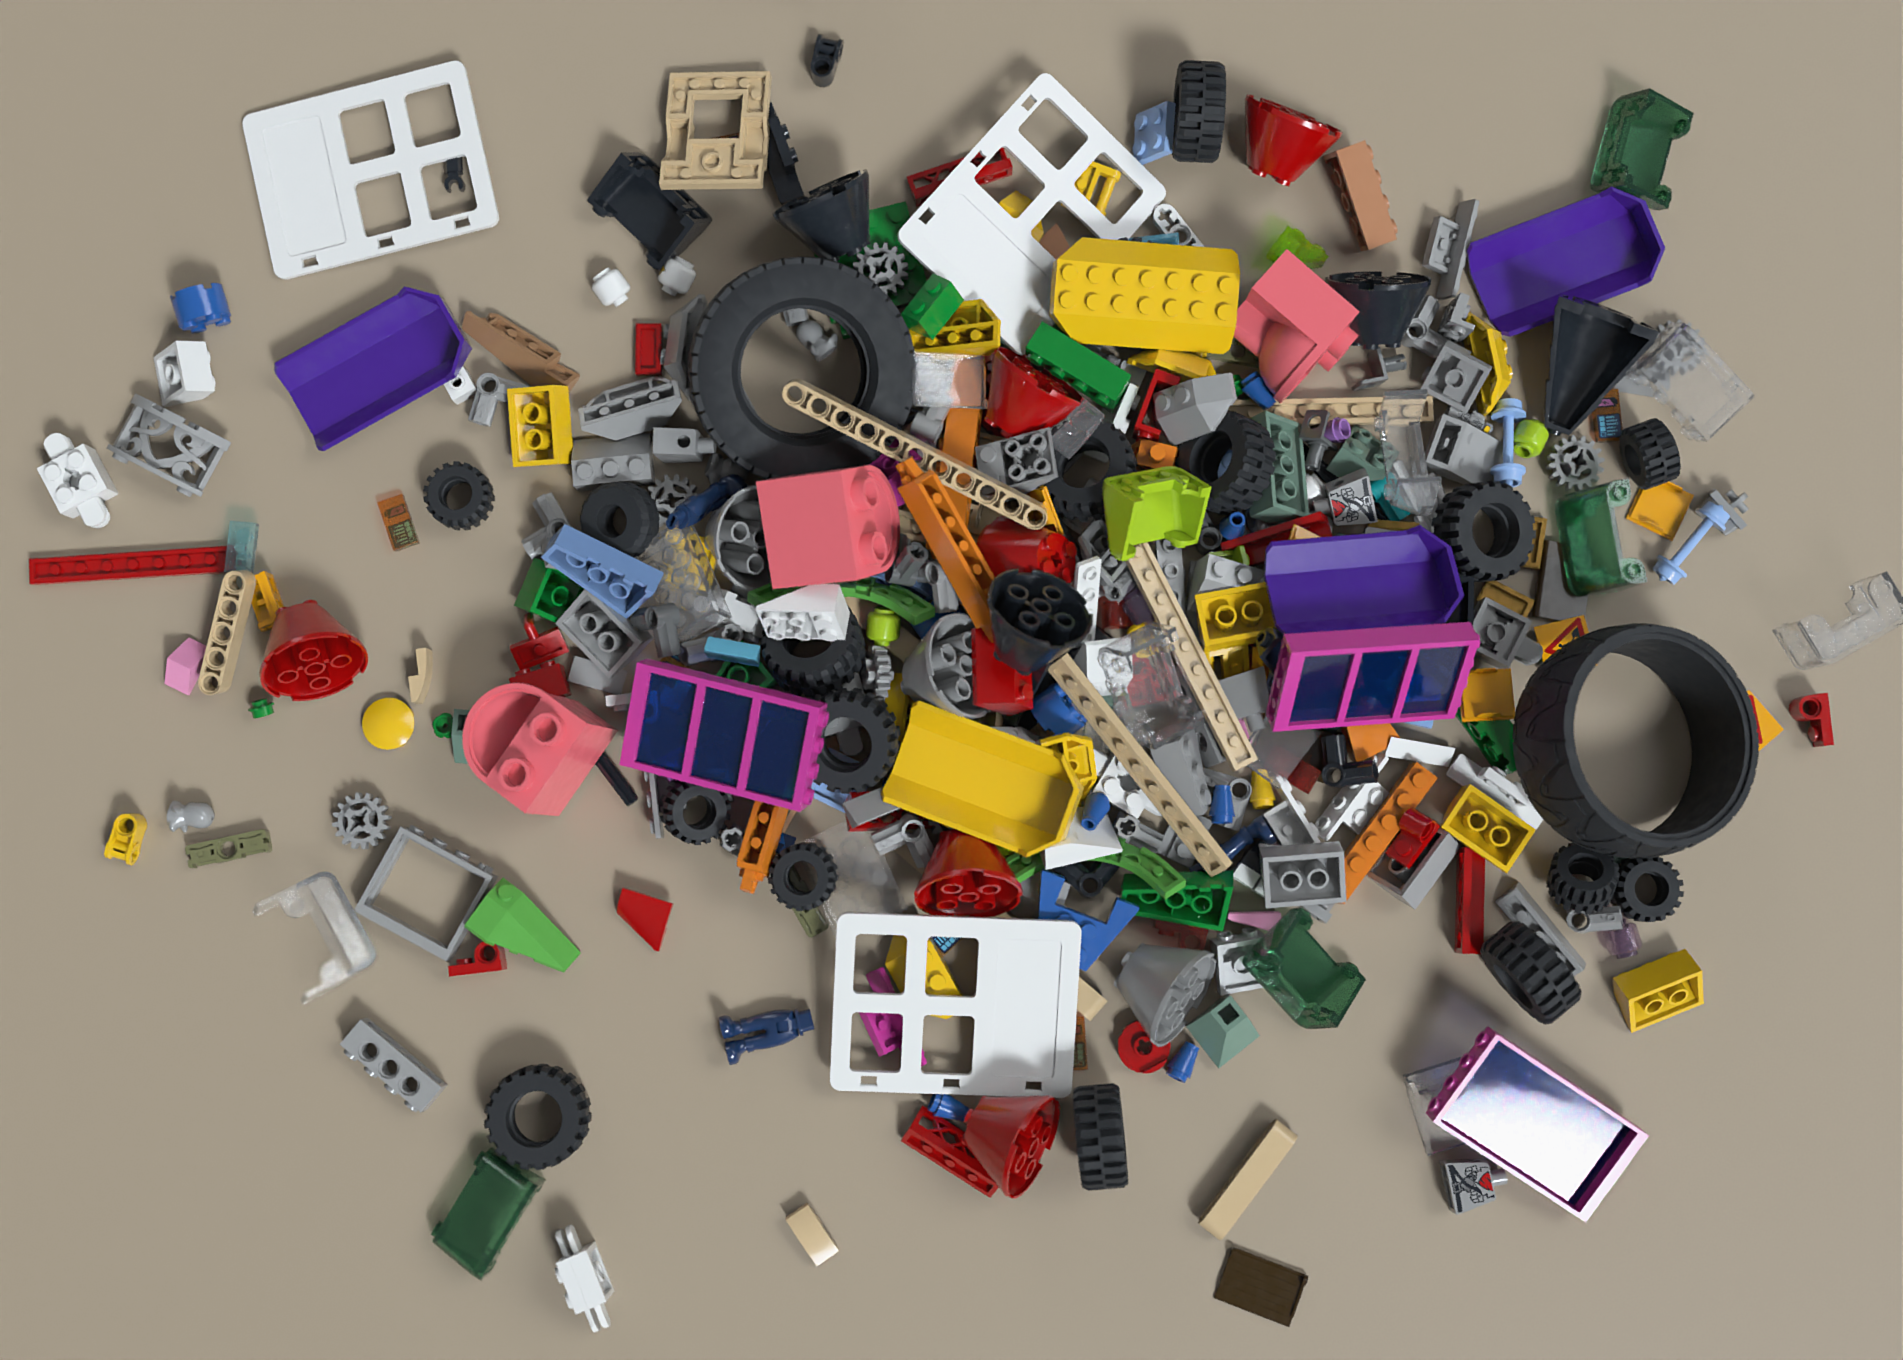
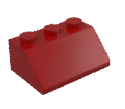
M972 628L973 705L1007 716L1033 709L1032 672L1027 676L1021 675L1016 669L997 660L993 655L995 650L994 643L989 641L982 628Z

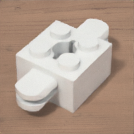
M60 433L49 435L44 441V448L51 461L38 467L37 470L60 514L73 519L80 515L84 524L92 528L104 527L110 520V514L104 502L119 493L97 451L85 444L75 448L70 438Z
M1093 749L1097 780L1090 790L1091 793H1103L1108 797L1110 805L1136 819L1139 818L1144 808L1154 815L1162 816L1113 752L1107 756L1098 749Z
M573 1225L566 1226L565 1232L563 1229L556 1230L555 1236L563 1256L556 1262L555 1274L558 1281L564 1283L566 1288L565 1299L570 1309L573 1308L575 1314L585 1311L593 1332L600 1331L601 1325L603 1328L609 1327L611 1321L604 1302L614 1293V1288L596 1242L581 1246Z

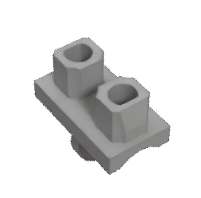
M1715 489L1708 493L1710 496L1700 507H1703L1707 501H1711L1716 505H1723L1724 511L1730 515L1725 524L1726 529L1722 531L1724 535L1730 534L1737 528L1742 530L1747 526L1734 510L1737 507L1743 514L1749 509L1743 503L1748 497L1745 492L1737 496L1732 489L1728 491L1725 495L1731 500L1730 503Z

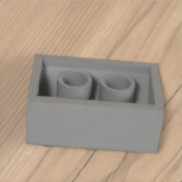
M651 433L636 434L616 441L605 437L573 441L571 458L573 486L578 492L592 491L600 487V485L612 482H628L637 486L655 485Z
M1212 554L1204 556L1195 563L1187 611L1196 613L1194 595L1265 582L1264 570Z
M585 589L555 623L609 679L634 660L654 638L647 630L638 631L635 626H632L630 618L632 615L627 619Z
M1441 828L1438 829L1410 869L1385 853L1401 832L1399 830L1366 876L1396 899L1416 909L1461 848L1460 844L1447 831Z
M1339 841L1259 847L1265 908L1346 902L1344 851Z

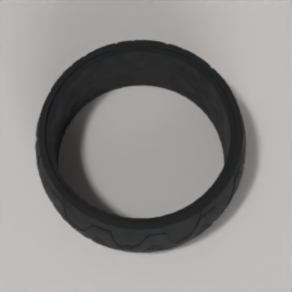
M1631 623L1601 628L1580 636L1555 651L1536 669L1519 698L1514 716L1515 723L1513 724L1512 739L1514 740L1513 755L1516 770L1521 778L1522 787L1535 810L1548 825H1551L1553 830L1572 843L1594 852L1622 858H1653L1677 853L1687 847L1691 848L1715 835L1733 819V816H1736L1749 795L1750 786L1753 785L1759 757V737L1756 717L1753 713L1754 709L1745 686L1740 678L1737 677L1738 675L1732 666L1727 663V660L1717 650L1702 639H1698L1697 636L1680 629L1647 623ZM1608 653L1630 657L1654 671L1674 693L1689 727L1692 761L1686 789L1670 816L1649 832L1627 824L1606 808L1588 784L1577 756L1574 738V717L1579 694L1590 672Z

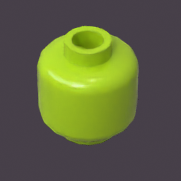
M1531 419L1522 420L1517 424L1514 430L1513 452L1517 456L1531 458L1538 456L1542 452L1549 437L1548 430L1539 420Z
M875 607L874 611L867 615L866 636L874 640V645L890 646V642L896 641L900 637V615L887 607Z

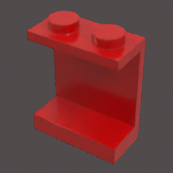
M1159 369L1155 370L1134 427L1132 438L1136 439V442L1140 439L1158 442L1161 430L1143 424L1151 403L1152 394L1179 384L1181 377Z

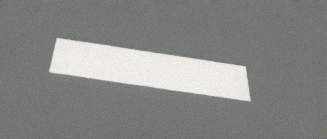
M1391 737L1385 755L1387 757L1449 767L1455 748Z

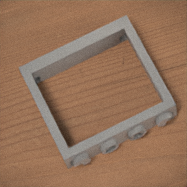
M411 825L409 828L400 826L354 911L439 958L450 961L454 958L468 932V929L464 927L466 922L492 889L498 876L492 873V867L482 862L476 865L469 861L471 856L460 850H456L455 853L446 848L448 844L436 837H433L432 840L423 836L425 831L414 825ZM409 839L484 879L482 886L449 945L438 941L373 905Z

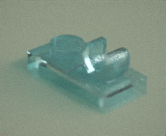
M230 521L225 573L237 570H248L253 573L259 524Z

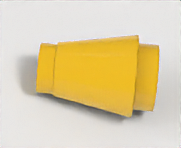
M1267 770L1252 771L1250 803H1252L1253 809L1261 810L1274 807L1273 801L1276 799Z

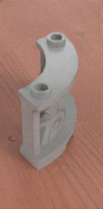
M135 393L131 400V403L135 404L114 444H108L107 449L114 452L112 457L125 464L131 461L178 485L176 490L189 497L193 493L201 497L202 491L224 451L227 452L231 442L191 421L188 426L185 425V418ZM157 420L160 421V427L158 429L149 430V426L155 428V422ZM173 424L176 425L174 442L183 453L170 458L156 459L151 450L149 435H162L169 431ZM185 436H191L192 438L190 443H186L192 448L190 450L183 444L182 440ZM132 443H134V448L129 450ZM215 446L206 464L199 459ZM142 453L146 462L136 458V456ZM192 461L203 468L195 484L186 481L183 477V472L186 470L195 475L193 466L189 464ZM172 468L173 476L159 469Z

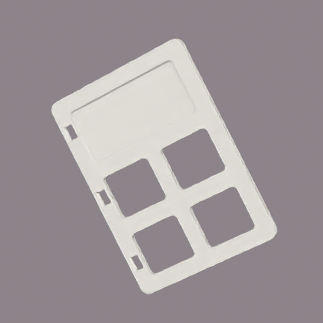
M451 61L250 113L243 119L242 125L274 273L281 279L287 280L495 226L499 221V213L466 68L459 61ZM449 84L461 131L460 136L416 147L405 97L411 93ZM384 101L395 152L384 157L350 164L340 119L341 112ZM465 156L468 162L477 208L469 212L432 220L421 173L422 168L448 159ZM400 173L411 225L406 228L367 237L356 192L357 184ZM469 219L471 225L456 228L455 221ZM392 237L394 245L380 248V240ZM316 257L318 264L304 267L303 260Z
M1044 73L1036 78L901 227L897 237L900 244L932 274L934 273L951 281L964 301L983 299L1001 320L1000 339L1016 354L1025 355V347L1041 322L1043 321L1051 327L1055 324L1049 316L1052 267L1056 259L1032 237V229L1056 202H1061L1098 239L1118 240L1124 237L1129 239L1165 198L1166 191L1164 186L1050 74ZM1030 96L1036 103L1027 111L1021 105ZM1045 99L1049 100L1086 137V142L1061 170H1057L1018 131L1020 125ZM1000 148L1007 149L1043 185V190L1018 218L1010 216L975 182V175ZM980 152L985 159L976 167L970 161ZM1099 154H1104L1141 191L1140 197L1116 224L1111 223L1074 186L1075 181ZM929 209L934 216L925 225L919 218Z
M865 912L842 913L837 920L830 1068L831 1086L839 1091L986 1096L1049 1095L1054 1098L1067 1097L1072 1090L1081 948V928L1079 924L1072 920ZM858 934L903 935L907 938L905 989L902 993L856 992L853 989L855 938ZM930 937L976 938L979 941L976 993L973 996L929 995L925 992L927 941ZM853 1013H895L903 1016L901 1067L898 1071L853 1070L850 1068L851 1021ZM926 1015L971 1016L974 1018L972 1069L969 1073L923 1072L921 1070L923 1019ZM861 1076H877V1084H860ZM944 1079H959L960 1087L943 1086ZM1026 1081L1041 1082V1090L1025 1089Z

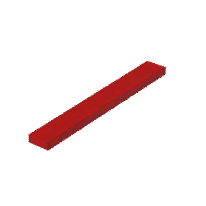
M230 545L29 558V584L47 585L228 573L240 570L239 546Z

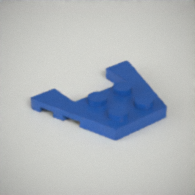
M1042 868L1038 919L1072 920L1079 924L1081 928L1079 969L1087 971L1139 910V905L1116 897L1106 922L1056 903L1065 877Z

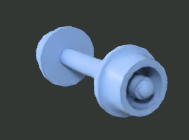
M1514 398L1498 400L1494 411L1491 413L1493 421L1503 423V463L1491 467L1490 474L1494 476V481L1517 487L1522 484V476L1526 473V467L1513 463L1514 423L1524 420L1526 412L1522 409V402Z
M1707 501L1703 507L1695 509V512L1703 519L1699 526L1671 560L1661 555L1657 556L1658 561L1652 570L1659 575L1660 581L1666 580L1670 584L1675 585L1681 578L1687 577V574L1679 566L1712 526L1720 531H1725V524L1730 515L1724 511L1723 505H1716L1711 501Z

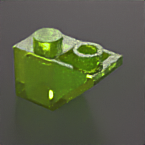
M1289 226L1283 231L1266 255V258L1275 263L1287 249L1310 269L1322 268L1329 257L1320 245L1310 243L1305 239V235L1300 230L1292 229Z

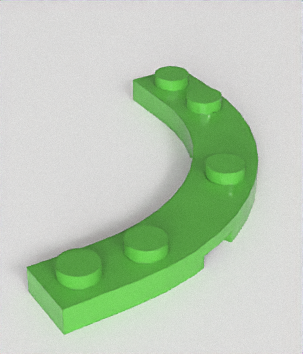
M866 577L855 581L826 583L839 584L844 597L861 598L883 605L913 625L935 617L934 606L897 584L892 583L890 586L877 583L875 577ZM772 583L749 591L748 602L756 607L806 586L773 589Z
M1118 838L1122 852L1090 859L1091 861L1114 864L1133 872L1147 882L1164 899H1167L1186 886V879L1160 856L1145 847L1140 849L1127 844L1126 839ZM1039 852L1028 857L1014 853L1006 858L1020 883L1041 871L1042 868L1045 869Z

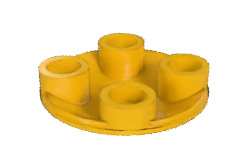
M382 698L373 702L365 711L362 719V729L366 739L375 747L385 750L403 747L411 737L415 724L412 709L401 700L395 698Z

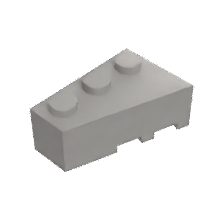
M1194 724L1165 730L1150 746L1155 765L1195 816L1204 815L1211 806V794L1206 784Z

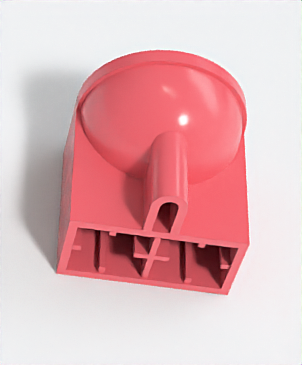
M1286 249L1251 288L1246 300L1237 309L1236 329L1233 337L1258 358L1262 379L1268 389L1275 395L1273 398L1281 404L1317 364L1329 372L1347 352L1351 344L1359 336L1349 327L1359 311Z
M865 465L782 476L756 482L773 589L860 580L883 573L893 564L900 540L899 511L893 489L886 476L877 467Z
M511 683L493 688L477 700L466 718L462 741L464 754L470 768L485 784L524 813L559 816L618 730L579 701L549 694L540 688L528 684Z

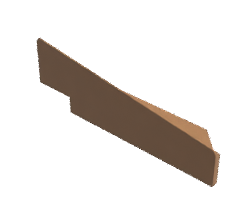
M471 311L465 313L462 330L532 387L562 385L568 386L570 393L579 380L580 374L558 364L561 357L560 352L501 315L489 313L487 318L476 316Z

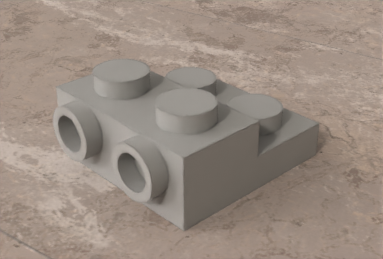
M1448 340L1445 345L1439 344L1432 357L1436 361L1433 367L1428 366L1423 373L1421 380L1424 381V384L1420 390L1467 414L1493 366L1470 355L1471 351Z
M1246 927L1242 929L1240 934L1233 935L1232 932L1224 931L1217 933V938L1210 939L1211 953L1214 954L1212 958L1216 960L1217 992L1220 995L1271 986L1268 939L1263 932L1255 927Z

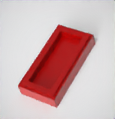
M636 323V376H662L663 326L661 323Z

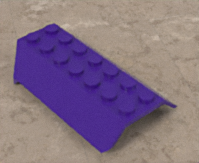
M1610 187L1599 194L1471 242L1467 249L1470 278L1489 322L1502 335L1511 337L1553 321L1554 308L1560 294L1568 295V299L1571 300L1575 296L1599 303L1649 284L1665 251V245L1646 201Z
M404 286L397 295L275 362L274 372L300 411L314 437L317 449L319 451H326L456 378L472 347L450 308L439 295Z
M1421 525L1403 531L1272 541L1265 551L1264 580L1275 627L1283 635L1444 624L1464 596L1451 546Z

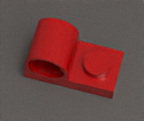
M1828 693L1807 695L1793 699L1789 704V713L1797 721H1810L1808 735L1813 743V747L1834 745ZM1804 702L1809 705L1808 714H1805L1803 711Z
M1413 807L1406 810L1399 822L1401 832L1385 852L1389 857L1410 869L1440 828L1436 821Z
M485 942L479 943L474 953L475 963H472V958L456 959V965L448 966L449 977L506 970L507 960L504 947L494 944L492 947L495 950V956L492 960H488L484 955V950L489 944Z

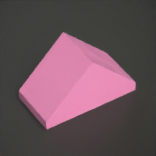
M188 637L167 658L164 684L186 695H190L200 675L206 645Z

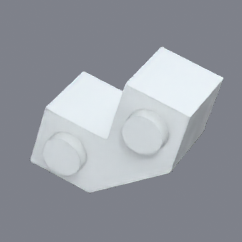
M712 587L701 616L710 619L709 625L721 629L724 625L733 623L745 633L743 638L758 643L759 639L763 637V626L754 605L735 593Z

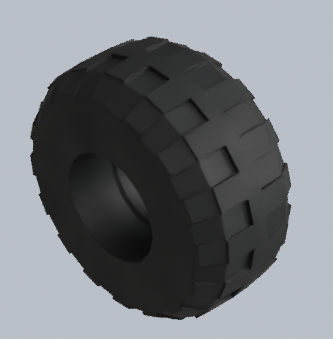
M628 482L605 483L594 489L582 505L580 515L581 532L633 558L644 554L653 545L659 532L660 517L656 503L645 489ZM619 507H621L627 517V525L621 535L616 532L613 526V516Z

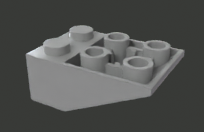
M1442 414L1435 421L1419 468L1435 472L1437 475L1464 485L1494 481V476L1490 474V468L1503 463V443L1467 422Z
M1050 427L975 447L979 471L1024 494L1058 477ZM985 485L981 488V493L986 497H991L995 494V489L990 485ZM1010 497L1007 498L1004 502L1012 501L1016 498Z

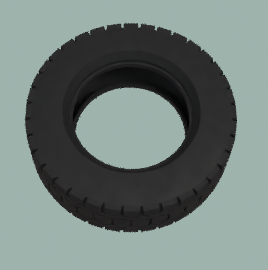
M803 256L781 258L760 264L741 273L715 295L701 315L693 333L688 357V380L695 411L706 432L730 459L747 471L764 479L865 466L871 464L883 454L831 426L808 433H790L776 429L764 422L750 406L745 396L741 379L743 353L749 339L759 326L780 312L797 308L818 311L831 317L847 331L856 346L861 368L860 383L857 394L851 404L852 406L899 430L904 426L910 412L915 394L917 372L914 346L907 325L895 304L877 284L859 271L844 264L823 258ZM845 412L838 420L846 424L851 422V416L848 412ZM865 423L861 426V430L865 435L872 436L875 434L873 425ZM886 437V445L889 447L896 437Z

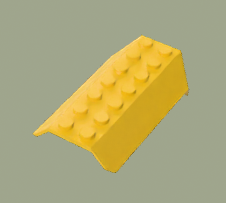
M1082 237L1053 262L1049 316L1066 336L1079 344L1225 354L1230 350L1236 329L1240 285L1238 254L1232 249Z
M918 700L911 707L909 725L892 773L882 789L881 797L883 802L1028 857L1066 839L1084 787L1064 754Z

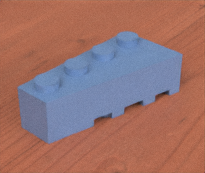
M566 524L551 537L541 556L543 560L626 619L655 593L664 572Z

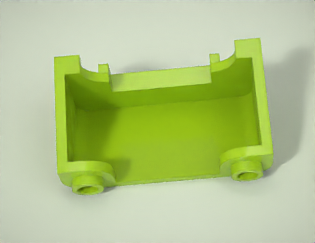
M1165 466L1105 478L1102 495L1109 552L1115 559L1127 561L1135 556L1136 548L1133 545L1164 538L1177 548H1185L1186 546L1197 544L1212 486L1189 472L1174 466Z

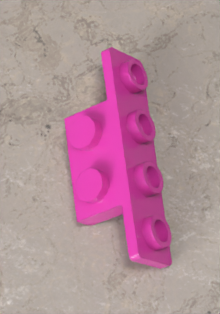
M883 967L866 974L873 993H895L890 977L886 974ZM859 1012L879 1057L898 1047L901 1051L903 1016L901 1014ZM922 1049L921 1066H924L925 1064H927V1061L924 1056V1051Z

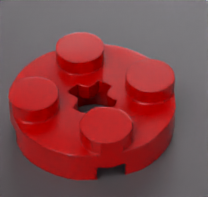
M1138 1020L1128 1024L1122 1030L1117 1040L1118 1055L1124 1065L1135 1072L1145 1074L1153 1073L1165 1065L1171 1047L1170 1042L1162 1047L1153 1044ZM1142 1039L1144 1042L1150 1041L1151 1043L1148 1047L1149 1052L1146 1054L1143 1051H1137L1139 1041Z

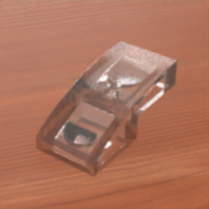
M1084 399L1067 416V422L1052 436L1053 447L1067 459H1070L1093 434L1105 415Z

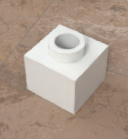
M462 366L456 378L444 384L451 399L457 405L473 397L477 391L474 381L464 366ZM462 380L459 387H454L455 383Z

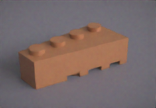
M1364 140L1324 155L1325 163H1331L1333 167L1331 178L1334 185H1338L1342 189L1343 193L1340 200L1343 208L1347 212H1351L1353 216L1349 218V222L1361 251L1370 250L1397 240V226L1395 221L1390 219L1388 212L1390 207L1387 196L1382 194L1380 188L1382 183L1381 176L1378 170L1374 169L1372 163L1374 156L1370 145H1367Z

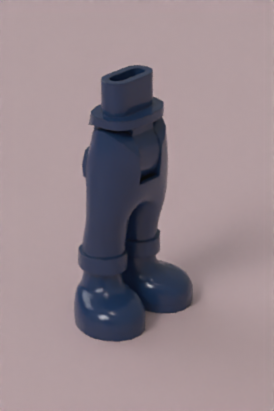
M736 474L722 477L718 482L712 483L701 494L697 496L692 495L680 503L674 512L669 515L666 521L667 527L670 530L676 527L683 529L698 523L711 511L719 509L735 493L746 488V482Z
M1260 815L1247 827L1243 826L1239 829V832L1219 846L1228 858L1232 860L1245 846L1255 842L1254 839L1259 838L1268 845H1273L1277 842V839L1263 816ZM1199 862L1189 868L1190 872L1205 871Z
M798 1008L794 1009V1012L793 1010H773L749 1018H742L740 1021H734L727 1015L719 1017L724 1039L742 1033L747 1034L753 1031L765 1030L764 1033L725 1042L729 1065L737 1064L741 1054L745 1051L750 1053L754 1050L780 1046L794 1040L799 1035L804 1036L803 1032L815 1030L810 1009L799 1012Z

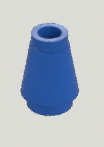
M1258 371L1250 374L1240 383L1243 386L1242 391L1261 407L1263 411L1276 403L1271 391L1265 385Z
M1234 512L1225 516L1220 521L1219 530L1222 536L1232 540L1244 534L1245 517L1242 513Z
M1229 785L1214 786L1209 812L1211 823H1233L1235 812Z
M1093 792L1085 798L1081 821L1084 829L1095 830L1110 810L1109 799L1106 795L1100 792Z
M1185 1041L1168 1063L1166 1074L1179 1082L1185 1083L1187 1078H1191L1199 1048Z
M932 1094L928 1104V1111L932 1112L933 1116L964 1122L969 1107L949 1094Z

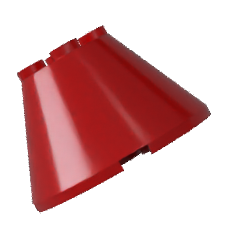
M1247 94L1245 97L1246 163L1249 165L1248 169L1258 176L1265 178L1267 174L1272 175L1271 178L1275 179V182L1289 187L1291 182H1295L1342 136L1343 132L1327 123L1325 125L1315 120L1316 118L1264 98H1260L1258 101L1251 94Z
M999 347L994 351L987 414L984 421L997 428L999 426L1002 428L1001 434L1004 437L1010 438L1048 427L1052 428L1085 405L1084 397L1063 380L1053 376L1045 368L1042 372L1036 370L1026 357L1018 355L1007 348Z
M1004 515L996 517L992 523L986 525L981 531L976 545L994 577L1007 570L1018 568V572L1031 573L1035 569L1052 574L1067 583L1073 581L1077 548L1073 542H1069L1063 535L1044 526L1037 530L1030 529Z
M310 599L300 604L281 607L276 610V617L259 671L261 684L269 694L277 698L280 695L290 696L292 701L320 699L344 690L354 683L353 678L359 672L364 673L368 664V654L365 646L329 612L318 605L316 600Z
M952 829L940 832L939 841L915 889L914 898L917 907L929 915L994 917L1015 908L1020 903V896L1023 893L1020 882L998 845Z
M984 1095L975 1110L971 1108L967 1112L964 1119L967 1128L962 1137L961 1144L970 1150L1005 1196L1012 1199L1020 1197L1038 1176L1043 1167L1039 1162L1045 1148L1051 1150L1060 1119V1103L1049 1095L988 1097Z

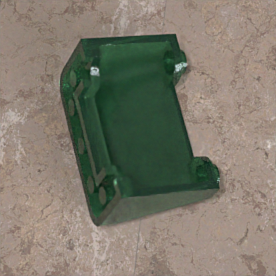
M1651 88L1619 97L1612 104L1590 182L1591 189L1599 194L1610 187H1614L1645 200L1649 209L1658 211L1668 209L1672 199V191L1668 186L1661 185L1672 141L1682 138L1689 132L1694 113Z
M1629 478L1614 480L1563 495L1555 503V514L1567 582L1570 591L1576 596L1583 597L1619 592L1647 582L1644 564L1639 559H1623L1614 507L1625 505L1631 498Z
M1302 907L1290 909L1247 951L1242 959V964L1299 1026L1306 1029L1337 1028L1366 979L1353 963H1336L1307 931L1313 925V920L1308 911Z
M493 1147L486 1153L481 1151L473 1164L476 1166V1169L444 1222L439 1221L431 1233L434 1236L432 1242L480 1281L491 1273L497 1263L496 1259L501 1254L502 1248L526 1208L531 1204L536 1192L541 1190L546 1181L530 1170L520 1169L518 1164L512 1166L507 1163V1158L504 1155L499 1157Z

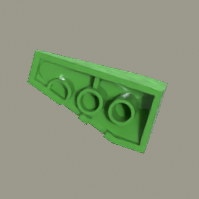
M502 878L488 892L464 926L489 945L494 946L496 944L509 949L510 953L516 955L520 953L531 957L534 962L563 973L581 954L522 891L505 878Z

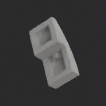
M574 656L567 681L617 695L622 692L628 671L622 669L609 679L591 660Z

